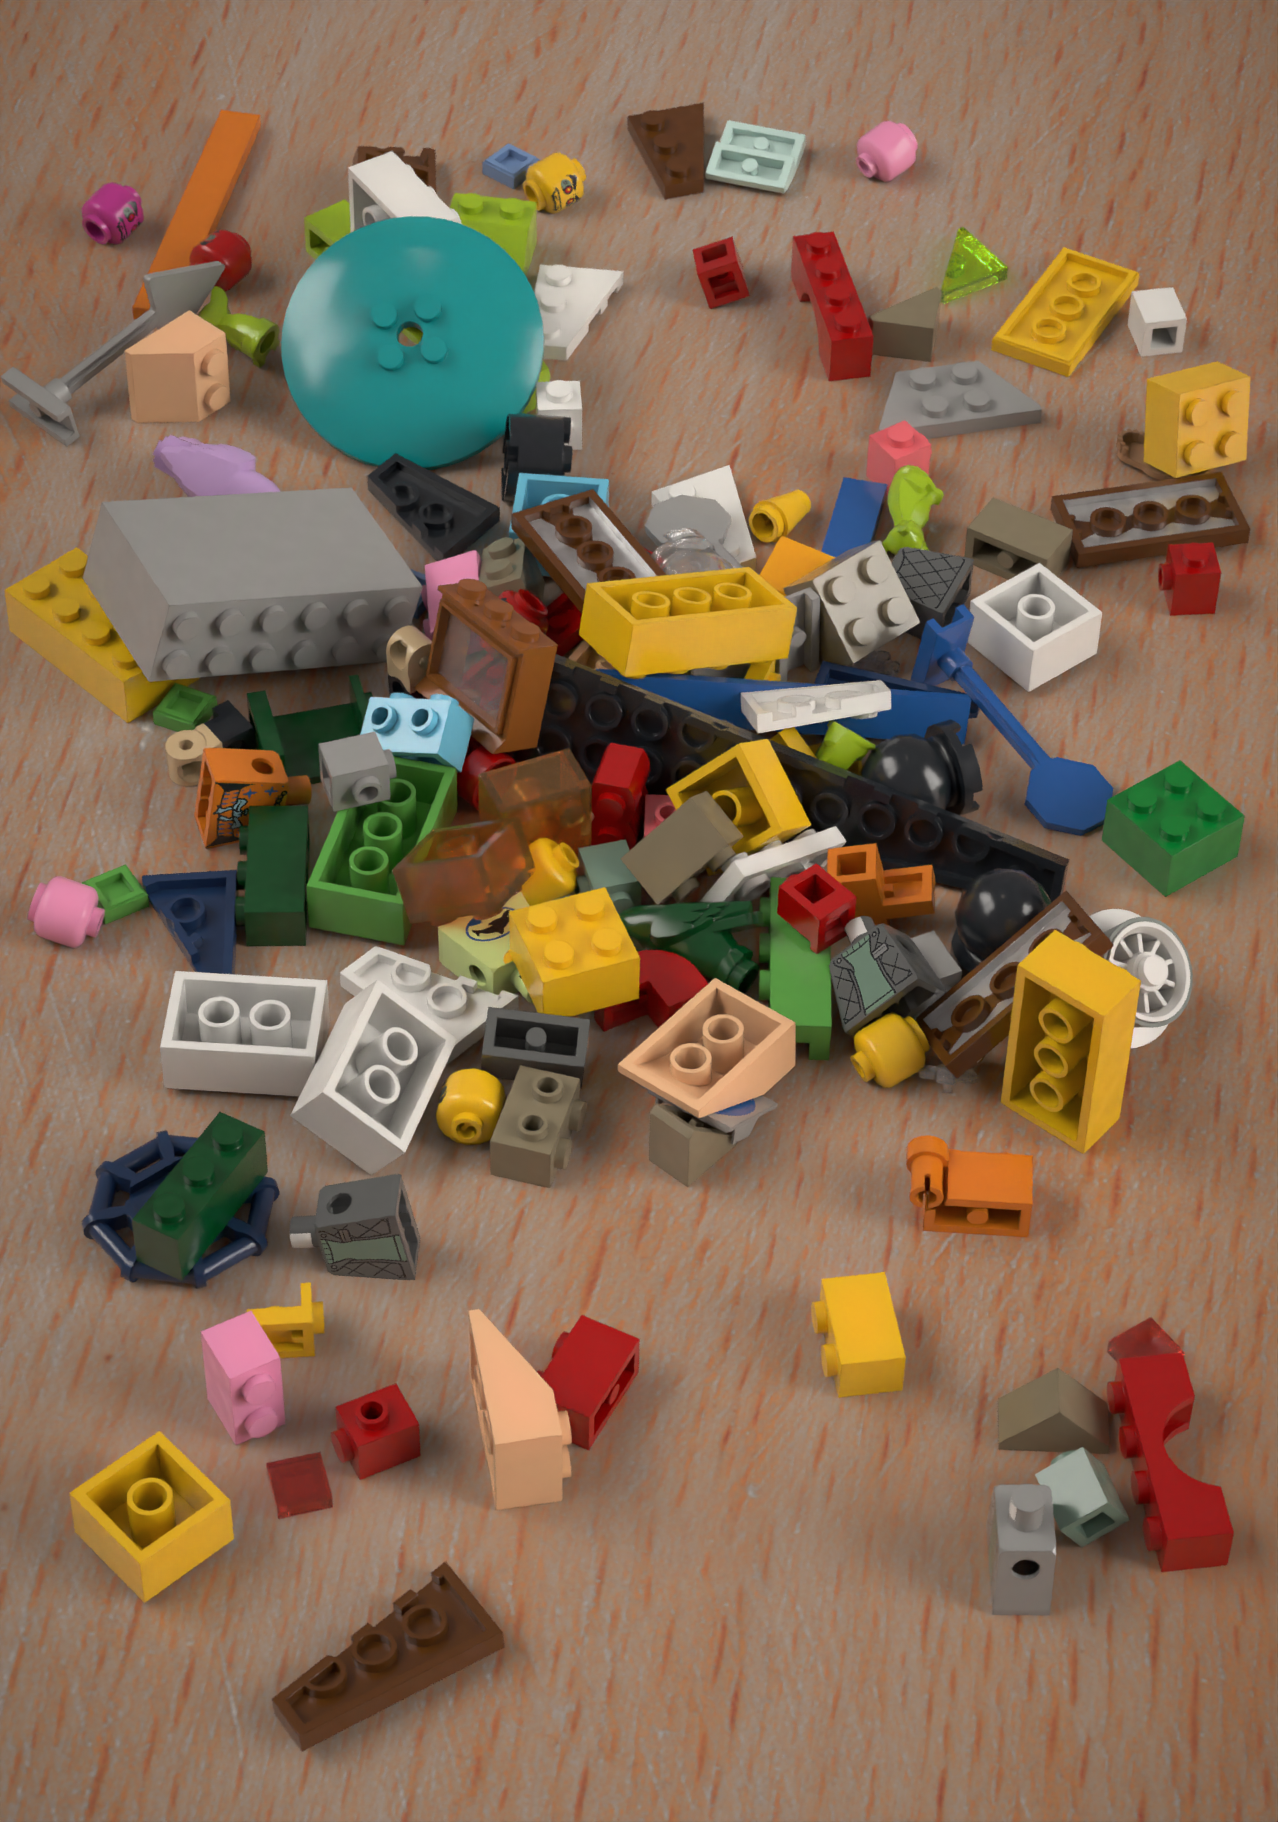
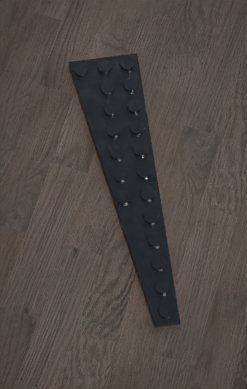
M556 654L537 747L505 753L512 757L517 764L515 783L588 800L589 791L605 749L610 743L644 749L650 762V773L645 784L649 795H668L667 788L737 744L767 738ZM768 739L811 823V826L782 844L793 841L798 835L809 829H814L817 833L836 826L847 841L842 847L877 843L883 870L932 865L935 882L962 889L978 875L996 868L1023 870L1044 886L1051 903L1063 893L1069 859Z

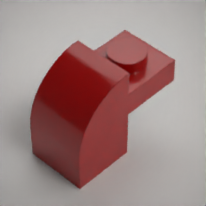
M662 950L638 951L637 953L640 957L639 999L594 1010V1020L605 1032L648 1014L659 1028L708 985V982L690 961L680 955Z

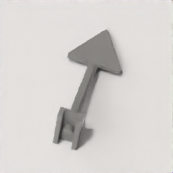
M219 261L146 274L143 277V281L150 302V309L62 378H54L42 387L15 367L10 368L1 375L2 383L17 393L8 400L10 407L67 447L80 437L71 408L66 404L72 399L71 394L156 327L157 330L189 310L197 314L224 271L225 265Z

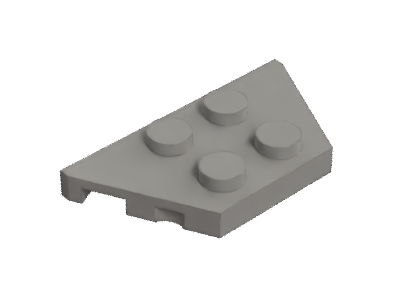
M980 361L959 362L951 365L896 372L879 431L906 420L917 432L923 434L927 439L1040 423L1042 408L1038 403Z

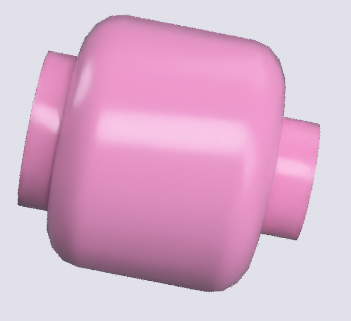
M893 121L881 122L864 134L857 142L858 157L856 158V163L859 170L868 178L874 176L884 182L893 180L915 162L918 146L916 138L911 130L902 123L896 124Z
M56 876L48 884L40 883L38 885L27 919L34 922V931L39 937L70 948H77L84 942L87 935L94 938L97 937L104 919L105 910L97 907L99 898L97 891L93 887L62 876Z

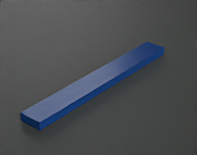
M596 669L745 730L755 729L741 711L740 693L825 685L668 673L648 674L642 679H630L619 674L617 670ZM890 689L891 710L880 711L878 716L868 719L847 717L834 720L864 738L889 739L895 735L913 733L924 737L927 727L951 719L961 726L960 731L956 735L961 744H965L971 698L968 694ZM829 721L797 726L795 728L798 733L826 735ZM783 729L774 730V732H780V731H782Z

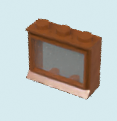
M462 579L455 584L438 585L437 590L442 593V598L439 602L426 676L414 689L426 699H430L433 694L447 695L456 699L459 702L458 706L475 719L471 736L492 754L536 748L558 644L542 633L537 625L530 623L513 610L514 608L511 604L502 601L488 590L487 586L481 581Z

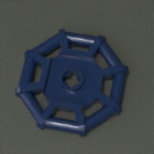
M167 1130L156 1132V1138L113 1162H102L96 1169L95 1174L98 1180L89 1214L82 1220L83 1232L88 1239L95 1240L121 1269V1277L130 1282H136L138 1279L194 1284L196 1289L207 1287L206 1281L251 1255L260 1256L267 1248L266 1232L273 1202L280 1194L276 1180L264 1176L243 1203H251L247 1223L233 1216L212 1244L223 1237L228 1238L232 1242L203 1259L201 1256L182 1281L137 1261L135 1244L131 1249L116 1232L126 1227H129L133 1232L132 1219L198 1139L196 1137L168 1135ZM158 1161L157 1163L151 1165L150 1167L144 1169L143 1171H141V1172H139V1173H136V1172L142 1170L143 1168L149 1166L150 1164H152V1163ZM121 1190L130 1193L129 1200L126 1199L125 1206L112 1207L116 1192Z

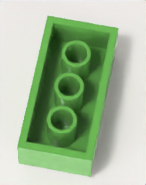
M393 756L396 766V778L390 779V799L337 812L306 886L309 927L405 945L458 809L457 768Z

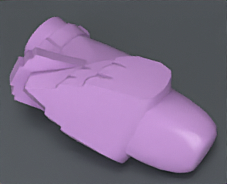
M170 434L163 441L159 440L152 454L155 456L153 460L155 463L154 467L173 477L188 497L281 492L274 482L256 472L255 456L235 446L203 444L194 438H178Z

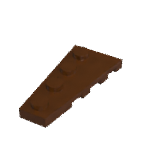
M446 1561L431 1572L432 1581L415 1593L410 1589L393 1602L394 1611L373 1627L367 1623L351 1636L352 1644L338 1656L326 1655L272 1698L275 1716L302 1752L505 1648L502 1630Z

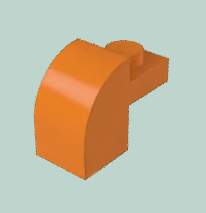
M877 843L828 849L827 872L857 897L855 918L869 916L873 919L875 926L883 923L890 926V919L935 914V875L932 865L883 870Z

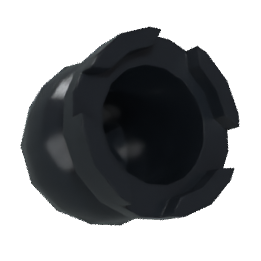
M951 719L927 727L924 737L915 733L900 734L881 742L874 750H871L861 768L860 776L960 816L974 812L980 807L974 801V793L980 792L983 789L975 750L972 744L962 746L956 735L960 731L961 726Z
M996 868L978 875L964 887L955 910L957 928L951 941L950 950L951 956L962 970L961 980L1051 904L1044 886L1023 870Z

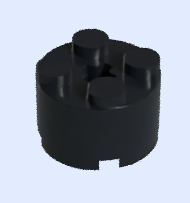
M509 413L507 415L502 453H504V468H501L502 501L514 503L519 473L564 476L565 472H571L572 446L564 445V443L569 444L571 417Z

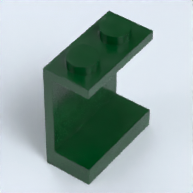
M358 674L350 675V703L273 716L265 690L247 693L248 720L254 727L256 750H271L278 753L287 777L307 775L311 784L322 783L320 779L319 744L360 735L369 699L373 697L372 692L364 693Z

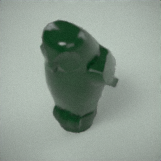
M751 901L679 902L670 905H640L628 908L619 914L637 952L643 950H662L680 955L690 961L707 982H711L716 978L745 994L759 973V965L751 960L753 952L745 946L739 945L732 933L764 925L763 912H753Z

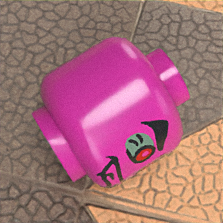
M112 182L104 184L82 207V226L90 238L102 245L107 243H123L144 220L141 197L130 186H122Z

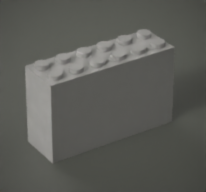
M352 487L102 502L83 575L84 581L149 682L387 662V643L395 631L401 627L411 625L423 588Z

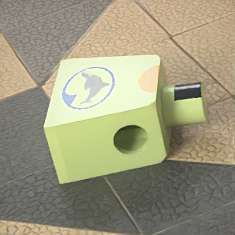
M515 889L439 926V961L457 977L461 975L477 981V988L496 995H499L502 990L513 994L520 992L529 1003H533L510 954L509 911L529 907L522 893Z

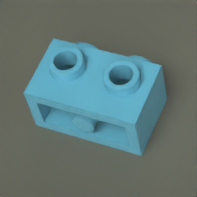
M392 693L390 698L370 697L361 734L376 732L382 749H390L393 756L455 767L457 772H461L475 719L458 706L459 702L456 699L447 695L433 694L430 699H416L408 694Z

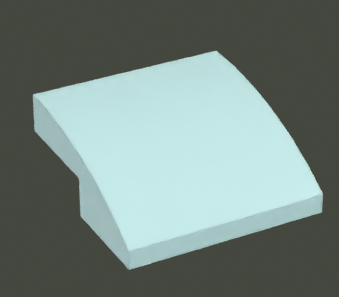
M727 120L720 142L715 143L705 172V179L785 193L802 158L806 146V135Z

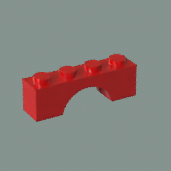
M813 232L807 235L793 236L791 279L799 301H811L818 331L819 356L828 381L871 377L874 336L835 233Z
M1183 1352L1119 1358L1115 1381L1107 1383L1109 1410L1112 1415L1119 1414L1122 1424L1119 1427L1120 1451L1123 1459H1131L1134 1469L1131 1473L1133 1500L1136 1505L1143 1504L1146 1514L1143 1520L1145 1545L1148 1551H1156L1161 1572L1226 1566L1234 1536L1221 1486L1204 1483L1190 1477L1173 1463L1165 1449V1444L1170 1439L1189 1429L1195 1394Z

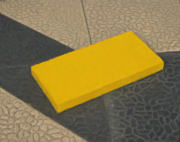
M1063 247L992 338L991 350L1069 377L1132 294V291L1138 286L1140 273Z

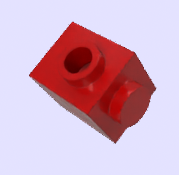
M1214 543L1168 544L1166 563H1160L1158 567V584L1160 591H1164L1170 616L1215 614L1221 569Z
M397 1383L335 1407L337 1430L331 1432L332 1444L342 1463L350 1461L359 1480L421 1456L419 1422Z

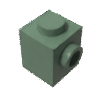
M626 839L578 848L579 867L578 876L576 877L577 888L575 889V895L605 887L618 914L628 908L641 905V884L621 860L630 851Z
M1084 1447L1058 1455L1051 1461L1050 1466L1035 1474L1039 1485L1051 1487L1053 1514L1060 1531L1081 1547L1086 1546L1130 1520L1105 1465Z

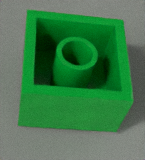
M1179 760L1107 800L1102 841L1163 896L1167 897L1238 857L1245 815Z

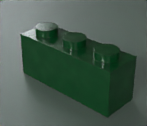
M308 805L249 806V824L239 828L240 855H247V861H238L237 864L238 890H245V897H236L235 900L236 926H245L247 946H306L308 910L306 886L309 881L310 857Z
M222 1112L216 1115L132 1219L137 1261L181 1281L186 1277L268 1173L265 1131Z

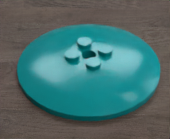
M424 216L391 218L369 224L345 235L326 249L307 269L297 284L285 313L281 340L282 364L288 387L299 411L314 431L333 448L354 460L374 467H379L396 453L427 470H435L465 461L482 452L504 435L506 418L509 413L517 414L524 411L535 391L541 373L544 357L543 322L538 301L527 277L515 260L493 240L472 228L446 219ZM408 327L420 329L423 332L421 341L411 347L402 345L398 338L404 329Z

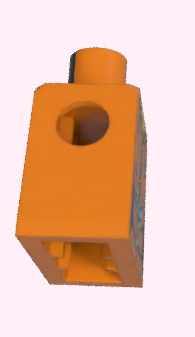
M203 749L194 817L205 849L238 843L240 826H248L249 806L310 804L312 790L309 777L307 775L287 777L278 753L271 750Z

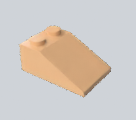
M714 978L618 1064V1072L697 1118H701L762 1096L795 1066L796 1023Z
M469 1310L470 1381L496 1510L562 1501V1478L571 1477V1463L567 1445L572 1443L568 1413L567 1411L557 1412L553 1389L481 1310Z

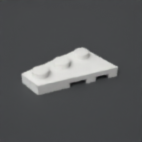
M540 265L534 294L539 304L544 329L543 359L567 361L588 333L589 323L596 314L601 315L607 307V299L613 292L617 293L623 286L624 271L566 267L564 265Z
M730 465L652 491V506L679 495L716 500L731 516V526L722 546L742 567H750L756 571V554ZM692 555L705 571L717 570L704 555Z
M881 680L740 693L741 711L757 733L823 723L847 717L868 719L878 716L880 711L891 710V690Z
M835 826L817 833L814 829H809L798 835L793 841L782 844L780 840L774 841L758 853L750 856L746 852L739 853L722 866L721 869L724 873L699 902H752V900L759 897L770 887L771 877L788 878L793 874L801 873L815 863L824 868L827 865L828 849L842 847L847 841Z
M378 946L373 947L340 972L341 987L353 996L359 994L378 979L456 1037L457 1042L447 1064L484 1036L488 1007L511 1010L519 1009L518 995L504 990L499 995L477 988V981L461 975L457 980L431 972L429 964Z

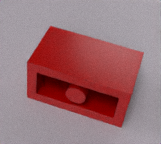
M584 1315L580 1316L570 1333L566 1331L561 1333L553 1348L551 1362L544 1372L538 1370L537 1373L553 1389L557 1412L567 1411L572 1444L590 1450L639 1373L640 1339Z

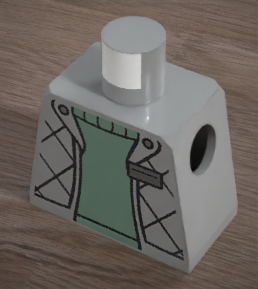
M1033 1484L997 1485L993 1488L986 1523L993 1615H1050L1056 1563V1537L1051 1487ZM1025 1559L1031 1560L1029 1575H1019L1012 1570L1016 1562Z

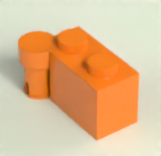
M930 1135L913 1138L908 1143L906 1165L911 1173L909 1198L913 1205L923 1208V1231L1028 1237L1033 1205V1155L948 1149V1145L944 1140Z

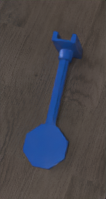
M962 604L956 607L952 623L943 628L934 618L927 621L910 680L937 686L950 679L953 682L956 681L1032 769L1029 775L1024 805L1044 828L1082 836L1104 825L1107 800L1112 797L1114 789L1094 765L1060 757L1050 758L972 668L973 662L964 652L974 621L973 614Z

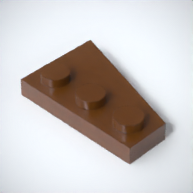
M704 102L658 111L649 110L642 114L627 116V130L664 199L704 193Z

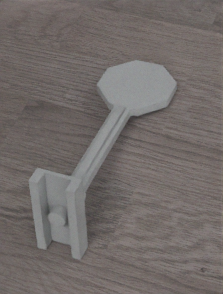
M679 495L654 504L645 525V533L661 550L692 555L702 554L717 570L742 568V565L722 546L731 526V516L716 500ZM810 587L785 596L797 607L788 658L778 659L775 663V673L781 675L782 682H787V671L801 665H805L810 672L819 669L820 596Z

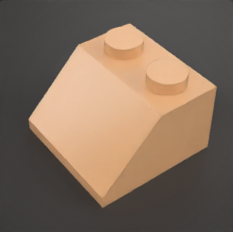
M190 310L125 350L131 419L136 423L200 422L231 402L226 333Z

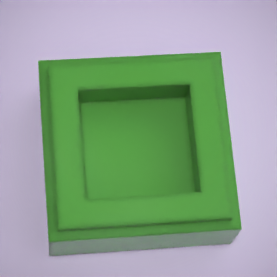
M175 683L153 711L154 724L176 732L194 730L195 727L207 722L212 717V708L217 706V696Z
M126 864L82 882V884L91 886L97 891L99 898L97 907L105 910L103 919L105 925L149 907L148 894Z

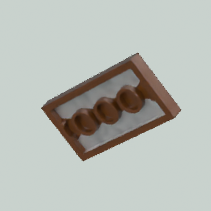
M1222 472L1052 496L1050 510L1056 523L1073 530L1070 554L1077 568L1167 555L1168 544L1214 543L1216 548L1249 542L1251 529Z
M594 489L511 514V529L581 614L587 583L666 575Z
M1067 890L915 1019L925 1034L931 1048L956 1079L968 1069L979 1065L988 1052L1009 1036L1017 966L1054 930L1074 941L1082 943L1100 957H1103L1114 946Z

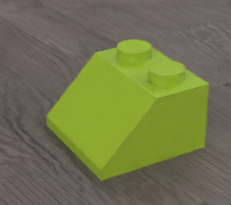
M454 193L450 209H454L458 213L462 225L472 228L493 240L515 260L527 277L537 243V202L523 201L518 198L506 199L480 196L475 193Z

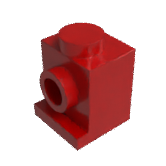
M733 236L693 249L697 275L710 309L750 296L743 265Z
M815 863L801 873L789 876L779 886L777 914L810 941V949L815 954H818L847 936L845 926L848 922L855 919L857 897Z

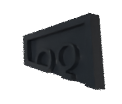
M396 453L367 476L368 490L436 561L460 555L500 521V507Z

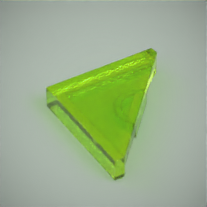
M964 227L958 228L941 287V303L943 304L1007 279L1008 267Z

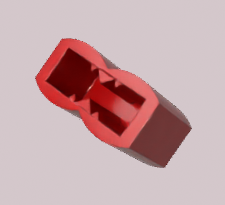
M610 743L606 747L588 796L589 806L594 815L589 827V839L592 846L625 839L629 850L636 845L645 821L646 794L649 795L645 784L650 773V762L644 749Z

